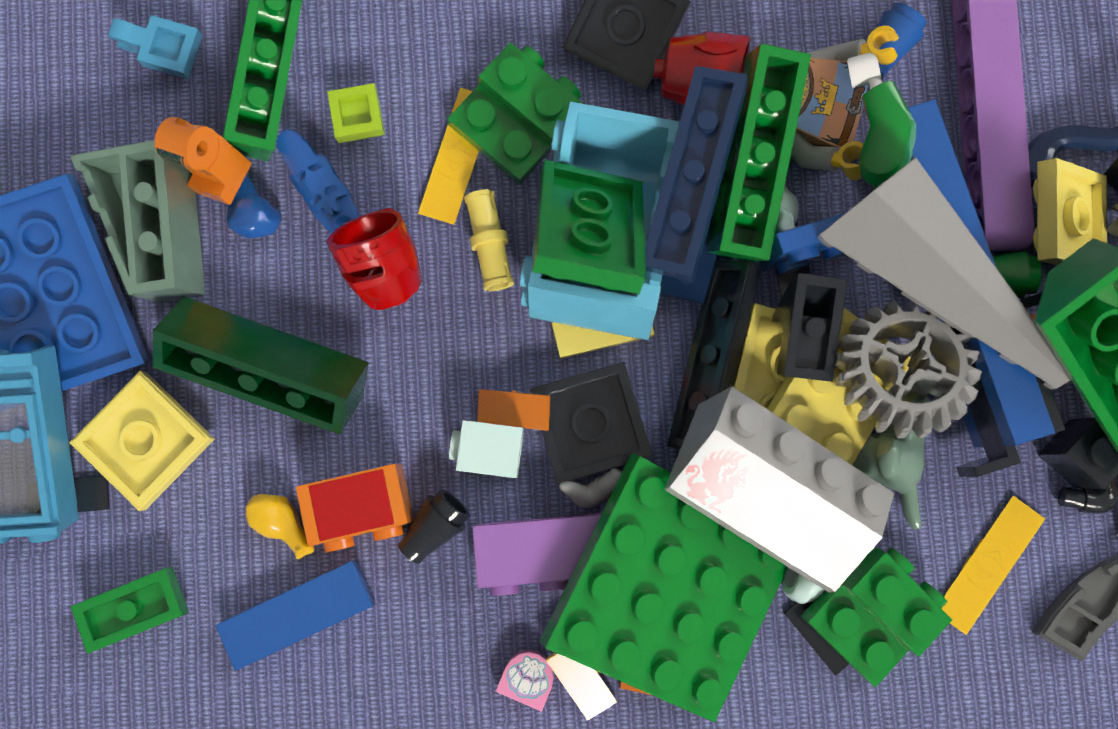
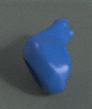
M246 174L231 205H228L226 220L229 228L236 234L245 238H259L274 234L281 223L282 215L266 199L259 196L248 174Z

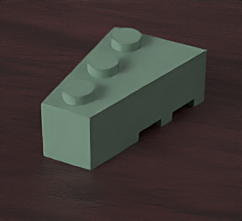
M155 140L71 155L70 158L75 169L82 172L91 193L87 198L92 210L100 214L108 233V237L105 240L128 295L160 303L181 300L184 296L188 298L206 296L196 192L187 186L192 173L180 164L161 158L156 152Z

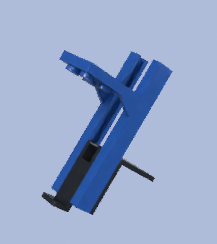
M936 99L908 107L917 125L916 141L911 161L917 158L995 266ZM847 212L776 234L773 240L770 260L759 261L762 272L777 268L779 275H784L808 266V261L819 257L821 254L824 255L825 261L845 256L846 254L835 247L828 248L822 244L817 237ZM1043 292L1019 299L1025 309L1038 306ZM954 327L952 328L956 335L962 333ZM969 338V341L963 346L964 349L980 351L978 359L970 366L982 371L980 380L972 385L978 390L977 396L970 404H966L967 413L963 418L973 447H984L987 457L957 466L956 469L959 477H979L1020 464L1021 460L1016 449L1017 445L1066 430L1052 390L1043 385L1045 381L1018 364H1010L999 357L1000 353L979 339Z

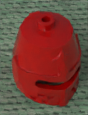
M711 31L672 37L665 52V59H655L653 78L662 79L661 95L663 98L685 105L695 66L742 73L744 58L749 52L751 37Z
M384 208L383 210L365 214L345 223L327 239L328 248L346 284L372 310H384L401 305L418 291L422 283L417 249L400 212L393 210V208Z

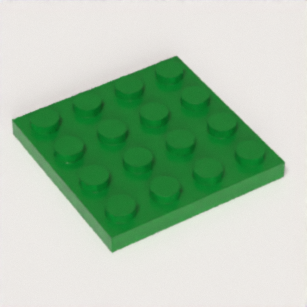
M632 453L539 642L544 648L715 723L788 567L665 491L664 489L671 472Z

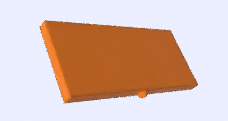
M479 389L477 422L549 430L550 395L519 393L516 390L508 392Z

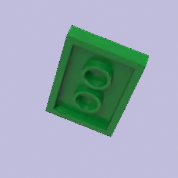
M545 160L540 176L532 272L549 275L556 279H569L602 286L609 290H621L640 294L646 279L643 181Z

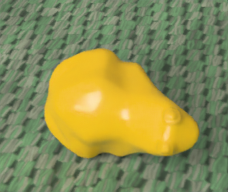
M258 494L250 498L245 508V518L248 525L254 531L266 538L283 540L295 553L296 559L313 553L314 546L308 547L298 514L287 497Z

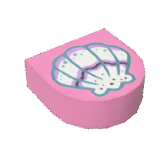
M530 649L519 651L513 655L505 666L495 692L542 712L554 679L553 670L546 661L547 657L539 651Z

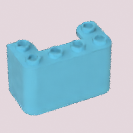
M570 102L566 121H556L552 140V150L555 151L553 161L643 181L644 240L646 245L680 121ZM533 245L532 256H525L520 278V286L524 287L521 306L529 307V318L649 340L659 300L661 274L646 271V279L640 294L621 290H609L602 286L569 279H556L549 275L532 272Z

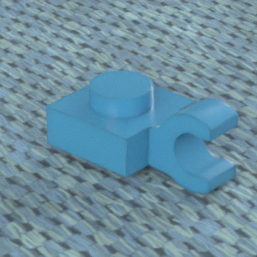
M153 15L150 16L147 28L113 18L108 33L110 39L118 41V48L138 53L136 60L143 67L188 80L203 37L198 28Z

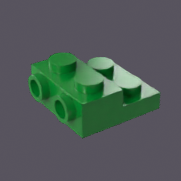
M510 42L478 76L479 85L447 120L448 125L518 185H521L552 151L556 121H566L570 102L581 104L583 102L579 100L582 96L580 90L571 80L560 76L556 81L543 70L545 62L535 50L529 46H524L519 50Z
M873 547L836 591L827 592L825 590L801 615L845 661L875 688L908 651L920 657L952 621L942 610L948 602L946 598L925 581L918 585L909 576L915 569L914 566L902 554L891 547L887 552Z

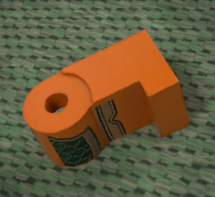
M176 116L168 117L162 121L155 134L154 145L157 154L165 160L184 166L192 173L187 183L189 188L197 194L231 205L252 162L213 129L204 125H192Z

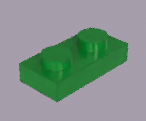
M173 566L70 606L87 654L189 613Z

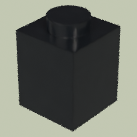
M1095 417L1069 419L1064 424L1066 430L1057 432L1038 456L1074 488L1106 489L1118 475L1117 451Z

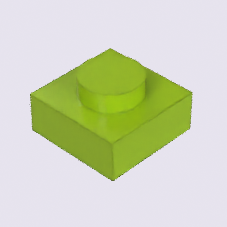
M375 83L327 91L334 135L338 143L386 135L378 89Z

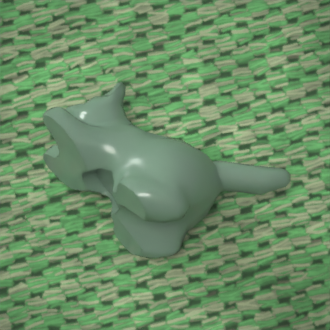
M913 392L907 393L902 400L910 403L930 402L927 394L923 396ZM890 424L884 432L870 434L853 466L887 489L899 492L903 516L912 529L919 530L922 522L916 484L921 480L925 466L924 443L926 437L918 438L911 428L910 433L905 438L897 439L894 426Z

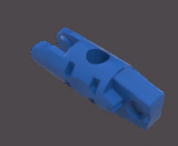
M293 129L280 131L281 133L277 135L276 148L279 150L278 153L282 154V159L291 171L289 178L292 184L304 198L315 219L319 220L332 234L345 223L360 217L361 215L355 205L352 194L339 179L328 158L325 155H318L316 150L311 147L312 144L308 143L307 139L304 140V137L300 136L299 132H295Z

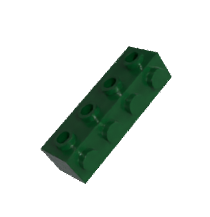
M185 296L153 329V368L339 435L364 395L369 362Z

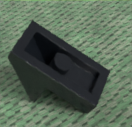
M794 273L772 316V322L784 324L777 369L778 375L833 382L848 279Z

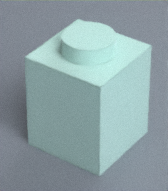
M463 420L461 431L453 430L449 459L457 460L456 471L518 478L524 429Z

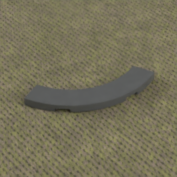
M1118 554L1101 561L1065 588L1046 609L1032 633L1071 657L1084 661L1093 645L1118 620Z

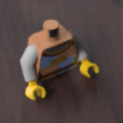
M877 27L870 33L867 41L862 38L808 52V54H811L790 156L800 168L836 172L841 168L844 175L850 180H858L862 177L859 165L850 163L860 157L863 143L854 141L863 108L861 97L867 92L868 85L852 88L847 60L851 57L870 53L875 55L878 63L882 65L893 63L898 56L894 48L890 47L879 50L885 42H894L899 39L892 27Z

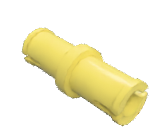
M488 189L471 192L464 199L467 204L473 236L469 239L473 251H477L484 283L483 289L484 291H498L513 286L514 280L511 277L505 245L509 243L507 231L501 230L495 203V193L493 190L490 191Z

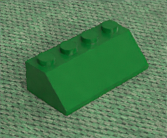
M1092 238L1048 272L1034 322L1118 453V247Z

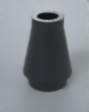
M440 489L435 496L428 495L405 537L398 543L400 551L410 561L420 564L429 554L466 528L464 522L470 517V513L459 499L446 490Z

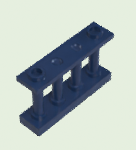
M695 66L645 245V270L662 275L660 295L704 305L717 254L708 253L706 249L716 199L748 86L747 74Z

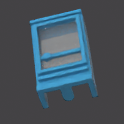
M45 346L22 353H9V350H0V544L11 540L12 537L27 536L29 542L32 543L51 541L59 538L63 530L79 520L55 346Z

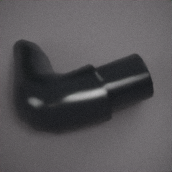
M1114 481L1106 489L1089 490L1082 488L1078 490L1062 487L1058 494V504L1060 506L1078 509L1079 512L1106 513L1112 510L1118 502V493Z

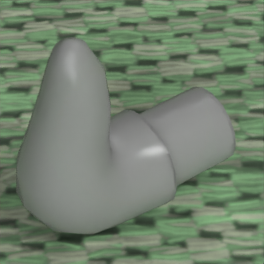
M613 468L602 477L598 476L591 483L582 485L576 482L565 481L560 483L559 488L577 506L592 508L610 498L622 472L617 468Z

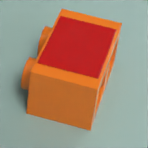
M402 464L386 465L296 486L307 545L309 547L323 543L325 553L355 546L353 536L372 532L374 541L403 535L402 525L414 521Z

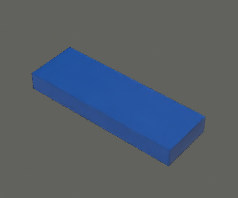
M355 559L215 626L234 671H237L375 605V602Z

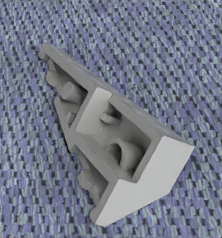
M917 158L913 159L817 237L828 248L835 247L857 261L858 267L869 274L875 273L902 290V295L969 338H977L1000 353L999 357L1010 364H1018L1045 381L1043 385L1049 389H1056L1071 380L1033 318Z

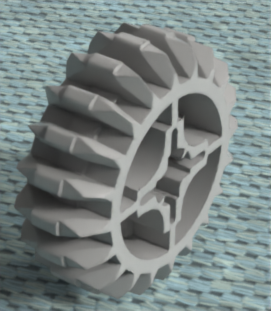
M894 300L887 303L883 311L875 306L867 311L864 319H855L849 327L850 334H845L839 342V349L843 352L837 355L835 364L836 368L844 371L837 377L836 386L851 388V391L844 397V405L859 403L863 407L857 415L858 421H864L870 415L877 418L878 420L875 424L876 433L884 432L890 424H893L897 439L905 438L910 433L911 428L918 438L927 437L932 432V428L937 432H943L951 426L952 420H959L967 413L966 404H970L977 396L978 390L972 385L980 380L982 371L970 366L978 359L980 351L968 350L963 347L969 341V337L963 333L956 335L951 325L936 318L937 316L929 311H926L925 314L920 313L918 305L913 301L908 302L902 310ZM890 337L910 339L907 344L902 345L889 341L885 345L878 342L881 339ZM909 355H911V358L907 365L911 369L910 373L908 374L910 376L902 384L903 378L906 374V372L902 369V367L905 364L903 362L909 357ZM872 373L880 377L885 389L878 384ZM912 392L923 396L930 393L939 397V399L928 403L902 401L907 393Z

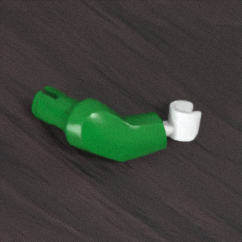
M866 53L849 58L847 63L852 88L870 85V90L861 97L870 128L860 153L859 171L862 178L872 185L874 191L911 162L916 141L917 125L894 81L890 80L883 83L877 57Z

